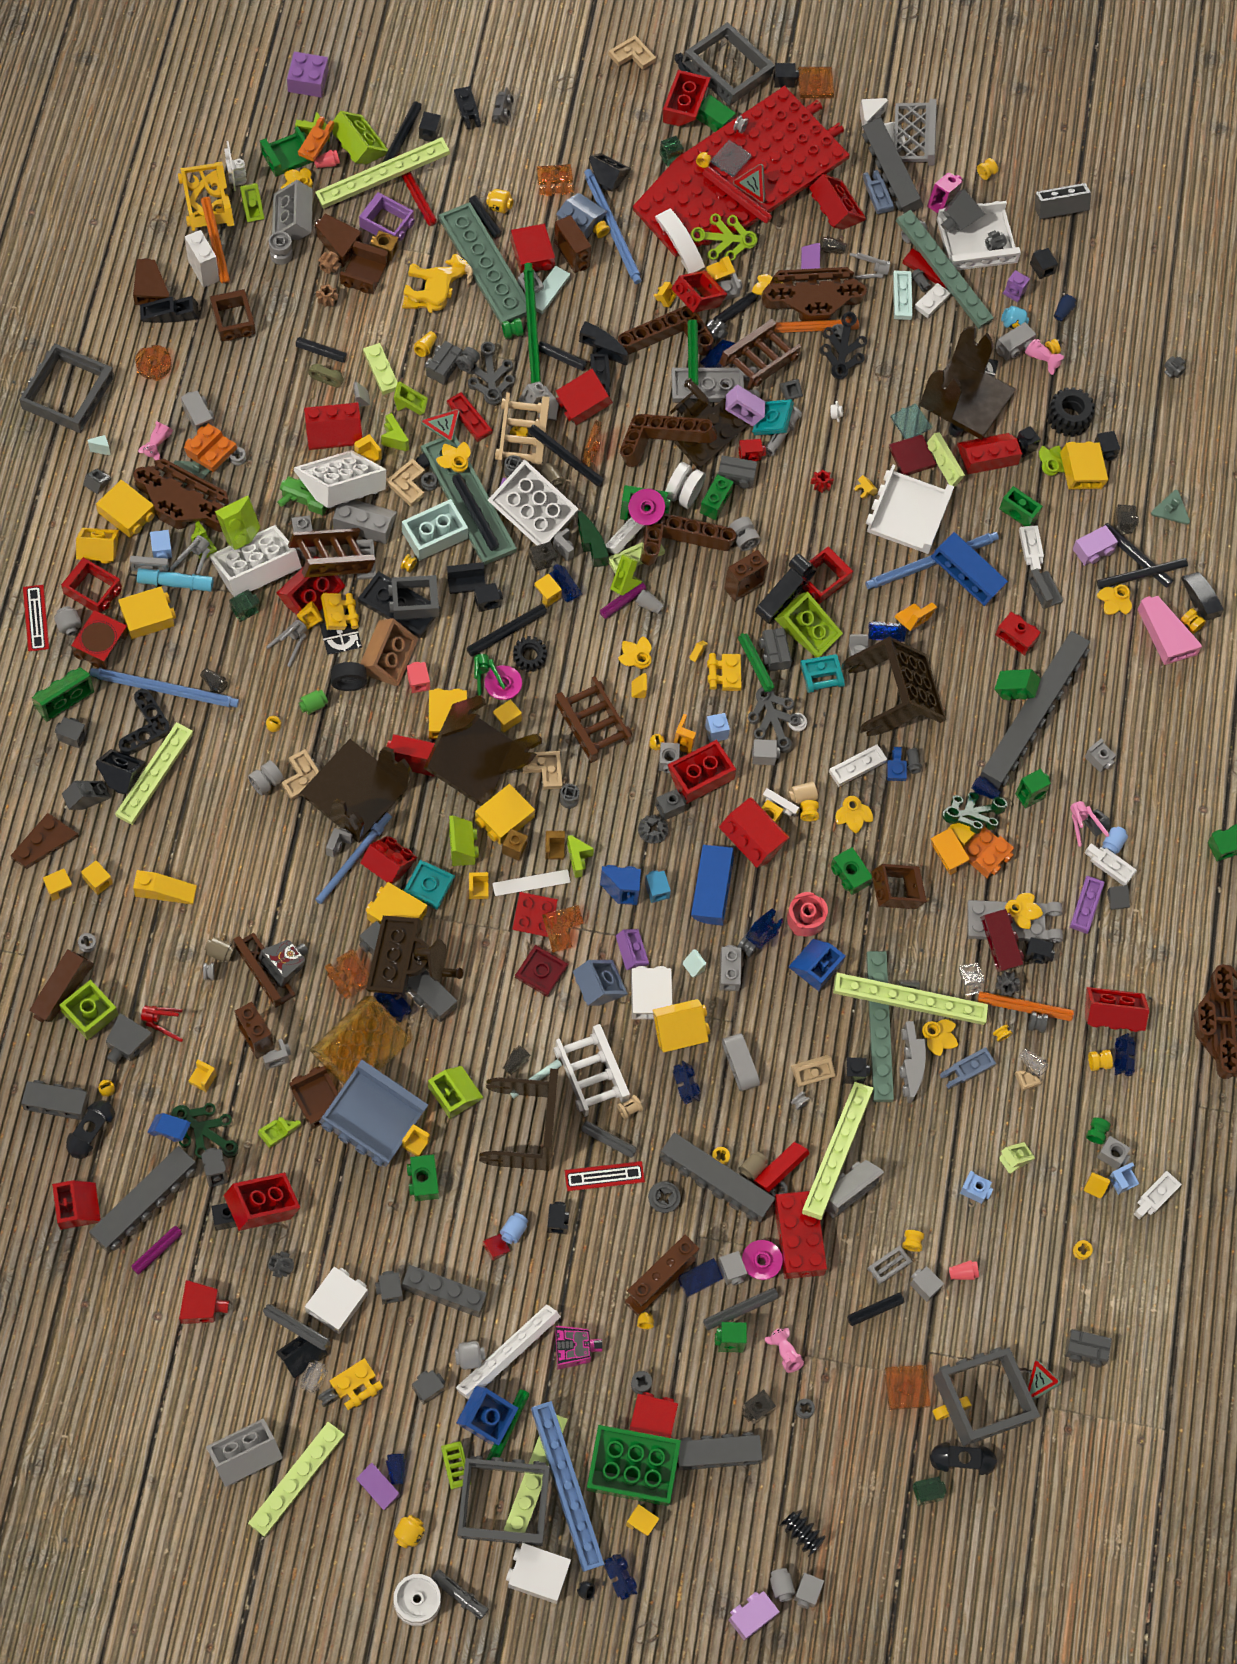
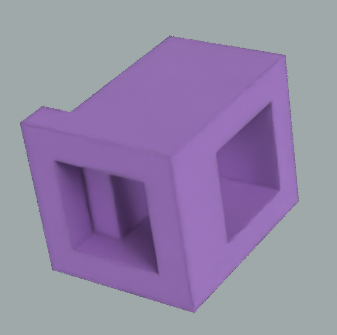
M1015 270L1008 279L1003 294L1018 302L1026 292L1030 278Z

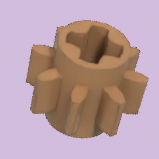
M332 251L328 254L324 252L318 260L320 262L319 267L327 274H330L331 271L335 273L341 266V263H339L340 258Z
M330 284L321 285L320 291H316L318 304L322 303L325 307L334 306V300H338L337 289L332 288Z

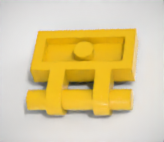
M352 593L345 594L346 600H342L341 594H322L321 601L327 630H345L347 627L346 623H350L352 629L359 627V616L355 610L356 600L353 599ZM344 609H348L349 615L344 614Z
M710 653L709 660H707V667L709 668L707 680L710 689L715 690L717 689V684H722V691H741L740 654H722L721 661H718L716 654ZM717 669H722V676L717 675Z
M365 1358L329 1380L340 1400L347 1395L350 1400L344 1403L347 1410L354 1406L357 1408L361 1405L362 1401L370 1396L374 1397L383 1388L380 1381L373 1385L370 1383L376 1375ZM364 1385L366 1390L356 1395L354 1391Z

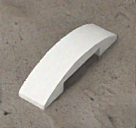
M671 208L656 215L657 222L663 232L666 231L682 258L681 262L688 274L704 269L705 265L696 245L683 223Z

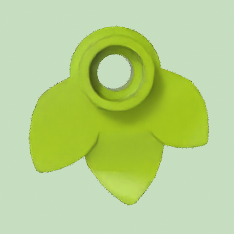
M1041 446L1039 450L1042 470L1048 476H1054L1058 472L1064 473L1060 446L1052 447L1049 450L1045 446Z

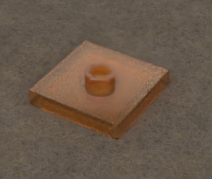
M798 67L800 98H834L832 67Z
M597 420L594 422L584 449L583 463L588 467H591L596 452L598 453L601 445L602 422Z
M926 1365L886 1367L884 1369L889 1410L927 1408L931 1406Z

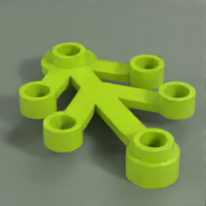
M713 214L710 217V223L716 225L722 233L705 232L700 227L694 228L690 233L694 242H701L703 239L723 241L715 249H711L708 252L707 256L710 260L717 259L719 254L732 242H738L739 244L733 250L725 253V257L728 253H731L733 259L730 260L733 261L736 255L744 248H753L758 241L757 235L753 231H746L735 215L727 218V224L731 227L734 226L740 235H733L723 223L719 214ZM716 216L718 222H714L712 218ZM730 218L735 219V224L730 223ZM694 233H699L700 238H695ZM746 237L751 238V243L746 242ZM712 251L716 253L714 258L710 255Z

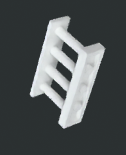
M601 1024L593 1026L590 1037L563 1046L560 1039L556 1040V1045L553 1048L557 1059L560 1058L577 1098L575 1101L579 1112H583L584 1117L588 1116V1107L613 1097L619 1098L621 1103L629 1100L630 1093ZM591 1044L598 1046V1054L570 1064L566 1053ZM600 1061L605 1063L607 1068L605 1072L577 1081L573 1071ZM606 1079L612 1080L614 1084L612 1090L587 1099L584 1098L581 1091L582 1088Z

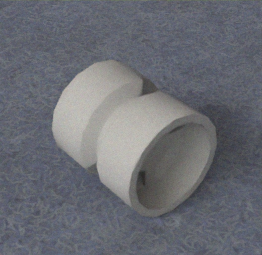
M282 231L273 233L268 240L270 259L279 265L287 264L293 257L291 237Z
M741 517L730 524L729 528L736 532L735 541L740 551L751 550L761 542V538L754 529V525L749 517Z
M271 760L261 766V771L255 770L248 775L249 782L261 796L270 790L271 785L277 786L284 781L282 773Z

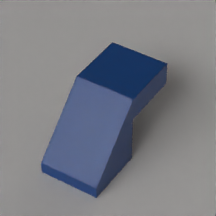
M161 1113L155 1115L147 1133L152 1136L163 1135L173 1142H179L183 1140L191 1122Z

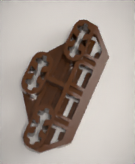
M848 267L778 270L762 292V303L767 309L792 308L799 312L801 321L830 320L832 315L843 305L860 304L867 292V288L863 283L853 278L854 272ZM830 279H831V281H820L819 284L817 285V281H816V280H830ZM792 281H807V282H796V283H795V286H793V282H792Z
M166 459L155 460V466L139 467L134 470L135 486L140 491L149 495L159 520L176 529L185 528L188 522L199 521L215 531L223 532L215 511L229 505L226 491ZM158 470L165 472V474L160 476L161 472ZM174 478L186 483L187 485L185 486V488L182 487V483L175 480ZM196 489L208 495V498L205 500V496L197 492Z
M1224 964L1218 965L1211 974V988L1194 1011V1030L1197 1039L1216 1061V1071L1219 1077L1229 1079L1237 1077V1039L1235 1026H1237V1015H1235L1233 1002L1237 1001V987L1236 990L1233 989L1232 978L1234 976L1237 979V971L1231 965Z

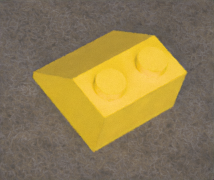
M81 528L76 537V559L81 560L84 557L91 562L97 560L100 563H111V561H114L117 554L119 530Z

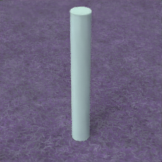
M558 1059L529 1078V1080H542L550 1074V1068L558 1069L561 1067V1062ZM510 1093L513 1099L519 1096L517 1093Z

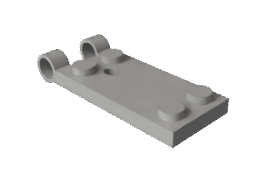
M748 367L755 374L759 372L756 367ZM688 368L671 369L672 402H680L691 393L687 387H684L685 382L688 380ZM698 368V387L708 397L709 402H720L736 385L744 388L743 379L748 382L750 380L739 368ZM728 384L729 387L725 388L722 385ZM748 390L750 393L760 398L759 391ZM695 395L690 398L693 402L698 401Z
M968 900V939L987 940L980 917L1005 909L1007 902ZM1059 902L1035 903L1042 909L1043 915L1038 919L1030 920V929L1018 927L1012 918L1013 923L1011 926L1013 931L1017 933L1018 941H1029L1031 937L1051 943L1063 941L1062 930L1045 929V915H1062V904ZM1012 906L1013 910L1018 911L1015 906Z

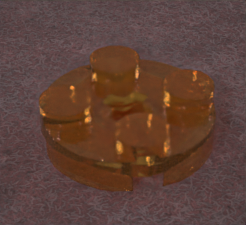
M151 345L152 347L140 349L136 354L135 363L136 370L141 376L159 381L169 373L172 361L167 349L159 345ZM157 360V364L151 365L149 362Z

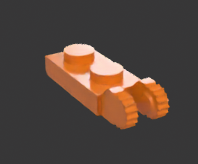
M320 116L316 125L313 126L298 150V155L314 162L330 137V133L335 125L334 121L330 120L325 130L321 128L325 118Z

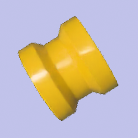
M988 158L984 163L977 166V172L982 179L987 180L991 175H995L998 172V166L993 159Z
M805 800L800 803L802 810L800 814L801 820L812 822L819 819V813L817 812L819 803L817 801Z
M905 1230V1241L902 1243V1248L912 1252H921L923 1247L921 1241L924 1239V1233L916 1230Z

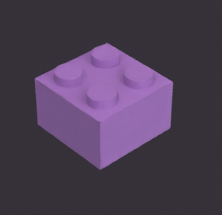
M294 52L287 77L288 92L322 98L329 71L328 57Z

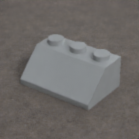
M296 180L273 194L272 234L282 231L289 234L291 240H300L311 233L313 189Z
M350 500L348 503L338 504L333 516V529L359 528V537L373 539L376 542L386 544L397 512L358 500Z
M867 1160L862 1163H855L850 1168L851 1171L848 1174L842 1173L839 1176L826 1212L834 1219L877 1186L884 1174L883 1170Z
M264 1418L206 1446L225 1487L235 1484L240 1479L253 1475L258 1470L268 1465H273L283 1458Z

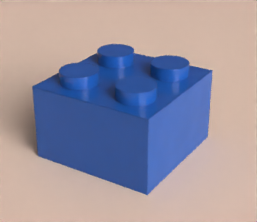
M475 1386L456 1424L485 1442L499 1446L518 1407L485 1387Z

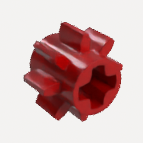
M823 469L818 473L814 472L810 484H814V491L817 490L821 493L825 490L830 491L834 481L833 478H830V472H826Z

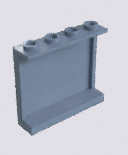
M361 1060L319 1123L322 1124L321 1127L330 1133L333 1131L339 1135L338 1138L342 1142L355 1146V1150L358 1153L371 1157L372 1162L376 1165L386 1167L401 1146L403 1138L411 1126L416 1124L428 1104Z

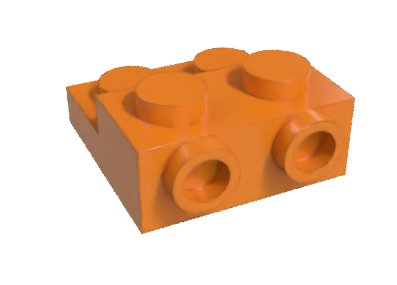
M209 423L205 427L201 426L197 431V435L193 439L189 438L185 442L184 447L187 457L212 472L238 448L236 443L224 437L222 431Z
M985 826L980 833H977L963 847L969 857L968 863L987 879L992 874L995 876L1002 868L1000 865L1004 861L1008 863L1014 856V847L1001 836H995Z

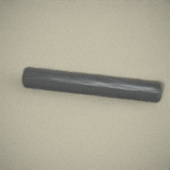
M771 1288L703 1320L704 1326L707 1330L721 1325L722 1322H728L778 1299V1292L775 1288Z
M267 1304L263 1309L265 1316L318 1348L326 1350L330 1346L328 1338L273 1305Z

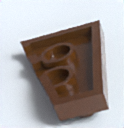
M47 813L10 856L15 862L28 869L47 857V854L55 849H60L65 843L71 839L78 838L79 835Z

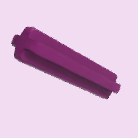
M642 582L626 594L614 599L600 609V615L604 619L610 617L638 597L643 589L646 591L645 584Z
M173 1226L132 1264L133 1271L137 1274L144 1271L182 1235V1231L177 1226Z

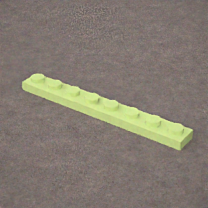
M443 137L320 189L315 193L324 209L450 155V150Z
M842 973L835 975L834 994L981 1025L986 1023L988 1004Z
M854 1082L803 1207L802 1214L822 1220L872 1096L873 1087Z

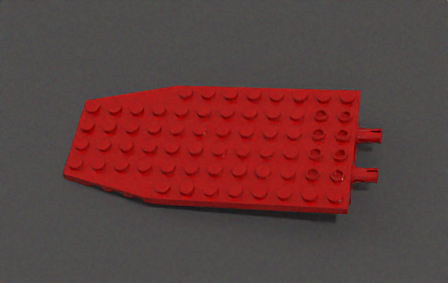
M783 86L741 114L743 119H748L747 127L742 134L739 133V130L735 131L733 129L737 120L735 118L677 157L633 205V211L675 257L680 256L666 231L663 232L655 218L656 215L670 208L683 223L689 235L696 227L702 228L705 232L722 233L716 225L710 223V217L713 214H719L732 233L738 234L734 226L731 227L727 224L729 216L735 215L744 229L760 219L703 176L705 168L697 165L696 159L698 155L702 152H707L711 156V162L708 167L712 168L732 185H734V180L757 165L763 164L765 202H759L736 185L734 186L770 213L813 184L822 174L829 173L849 159V153L834 139L844 132V128L842 125L839 126L840 123L838 122L826 130L813 116V114L822 110V104L819 100H815L807 107H804L787 87ZM714 216L712 218L713 221L718 222V218ZM730 218V223L735 224V219ZM694 233L695 238H700L699 233ZM703 239L701 242H694L696 247L706 246L715 240Z

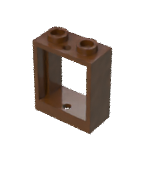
M571 215L556 221L554 243L574 273L586 270L590 267L592 246Z
M245 289L210 296L211 308L221 342L256 334ZM244 306L248 322L226 327L222 326L218 311Z
M759 550L754 551L728 567L724 589L734 602L765 584L769 563Z
M881 864L871 871L878 907L917 909L927 902L919 866ZM887 877L903 878L907 898L891 897Z
M253 1002L235 1010L237 1027L256 1059L274 1050L272 1034Z

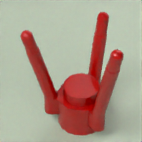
M147 1005L143 1007L141 1020L146 1021V1026L152 1027L179 1042L183 1041L177 1035L154 1024V1022L159 1021L160 1015L178 1017L179 1013L183 1011L182 1009L151 1007Z

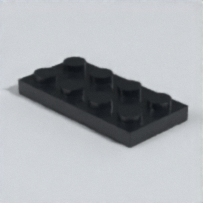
M378 571L359 596L358 602L386 619L394 618V612L390 613L389 601H393V596H389L388 585H392V579ZM409 588L397 589L398 606L431 605L428 599ZM436 617L395 620L412 634L421 638Z

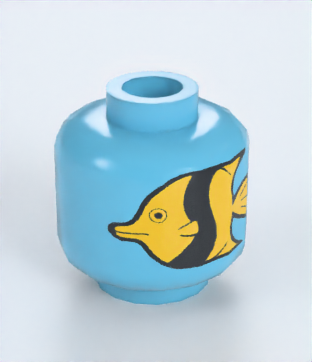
M1010 306L1004 310L1001 321L1004 327L1013 330L1024 322L1028 325L1029 318L1027 317L1026 310Z

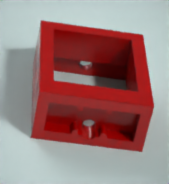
M705 270L679 275L671 288L693 313L718 308L727 296V293ZM696 287L704 297H701L693 288Z
M828 546L809 562L815 568L825 563L840 579L823 592H820L810 581L803 589L809 592L818 604H821L851 580L853 570Z
M84 557L61 584L63 594L88 609L99 613L106 611L113 598L117 597L122 590L121 581L118 577ZM88 573L111 586L98 603L75 590Z

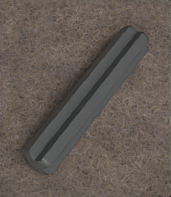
M588 1121L583 1124L581 1131L630 1158L635 1155L637 1150L635 1146Z

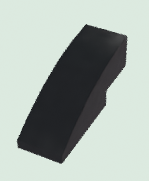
M172 296L140 305V320L142 322L169 323L199 318L198 302L193 296L175 300Z
M585 321L579 333V342L592 346L593 354H608L609 360L626 365L628 352L606 331Z
M1199 572L1182 576L1181 579L1195 609L1198 608L1201 616L1205 620L1221 617L1224 609L1208 581Z

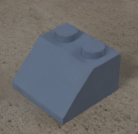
M578 193L567 199L556 215L558 220L571 215L586 239H588L593 232V227L603 219L607 211Z
M588 960L572 971L587 1006H600L628 994L613 960Z

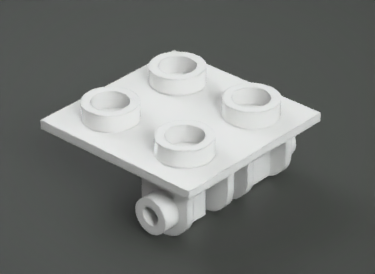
M227 141V148L224 149L229 184H233L234 191H236L235 186L244 185L247 181L245 162L242 159L232 160L229 142Z

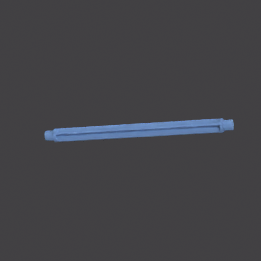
M587 169L584 171L585 179L597 205L607 211L603 218L610 227V234L630 278L633 279L634 284H639L642 281L640 272L600 185L596 181L595 175L591 169Z
M997 532L987 533L966 543L974 550L993 543V541L999 539ZM931 556L873 577L871 580L866 581L865 584L867 589L878 588L938 563Z
M91 668L90 676L97 677L99 680L229 708L230 706L238 708L239 699H234L232 696L102 668Z

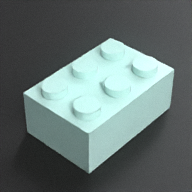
M451 499L402 521V533L419 561L468 539V527Z

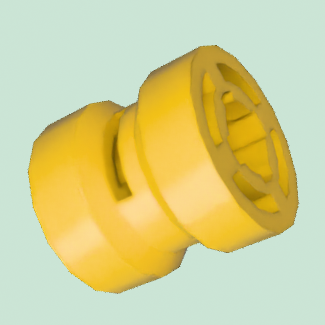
M1194 608L1186 612L1180 619L1184 625L1189 627V631L1192 634L1198 632L1206 623L1203 617L1197 615V611Z
M1102 1050L1101 1053L1096 1051L1088 1053L1091 1071H1098L1100 1068L1105 1070L1112 1069L1113 1059L1110 1050Z

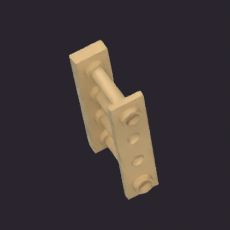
M506 392V399L502 398L501 404L504 416L500 448L496 449L495 460H498V466L502 467L503 459L516 455L522 461L525 459L531 462V464H534V468L540 471L543 462L544 445L535 437L506 435L507 425L530 428L534 424L546 433L550 397L542 396V403L538 402V404L510 401V393ZM509 408L537 411L540 414V419L533 421L508 418ZM505 442L530 444L536 447V453L504 451Z

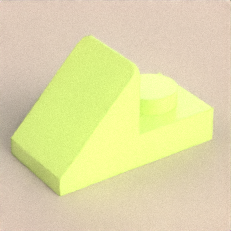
M1025 1142L1004 1148L1001 1151L1002 1155L999 1157L1008 1173L1018 1170L1035 1159Z

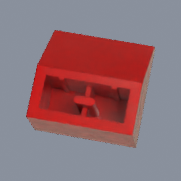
M386 836L369 845L360 864L385 882L393 884L401 879L418 857L410 849L398 844L396 839Z
M72 1180L52 1184L57 1224L60 1230L96 1224L101 1220L95 1182Z

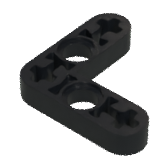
M146 689L136 691L134 701L148 724L120 739L118 744L120 752L126 755H132L161 740L170 733L169 722L150 692ZM140 696L146 698L148 705L145 706L143 700H140ZM149 710L157 711L155 717L147 716ZM158 720L160 725L164 727L165 730L161 731V729H158V725L156 723ZM142 733L150 735L146 741L140 740L139 736ZM128 743L131 745V748L128 749L124 744Z

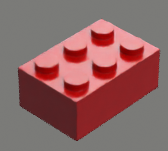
M285 1172L233 1183L224 1194V1198L239 1231L290 1220L301 1208Z

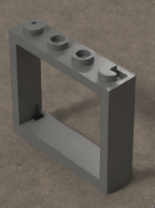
M728 22L686 50L682 61L694 74L711 77L708 87L729 106L772 77L775 67L771 60L767 59L759 49L755 48L747 38L743 37ZM723 37L760 69V71L736 88L728 84L698 56Z
M54 343L50 351L46 352L44 361L39 363L34 377L32 376L29 379L25 391L21 392L22 396L19 399L23 410L81 433L114 379L113 368ZM59 359L99 376L74 418L33 402Z
M1001 1347L995 1348L988 1355L980 1353L975 1355L973 1360L967 1361V1358L962 1359L952 1367L949 1364L939 1368V1372L933 1376L963 1446L1029 1424L1040 1417L1010 1347L1003 1350ZM1000 1359L1023 1410V1414L973 1431L949 1376Z
M470 1456V1459L465 1458L458 1538L543 1546L550 1466L540 1461H534L533 1464H525V1460L520 1459L504 1462L503 1458L492 1457L491 1460H483L482 1456ZM472 1468L543 1475L537 1534L466 1528Z

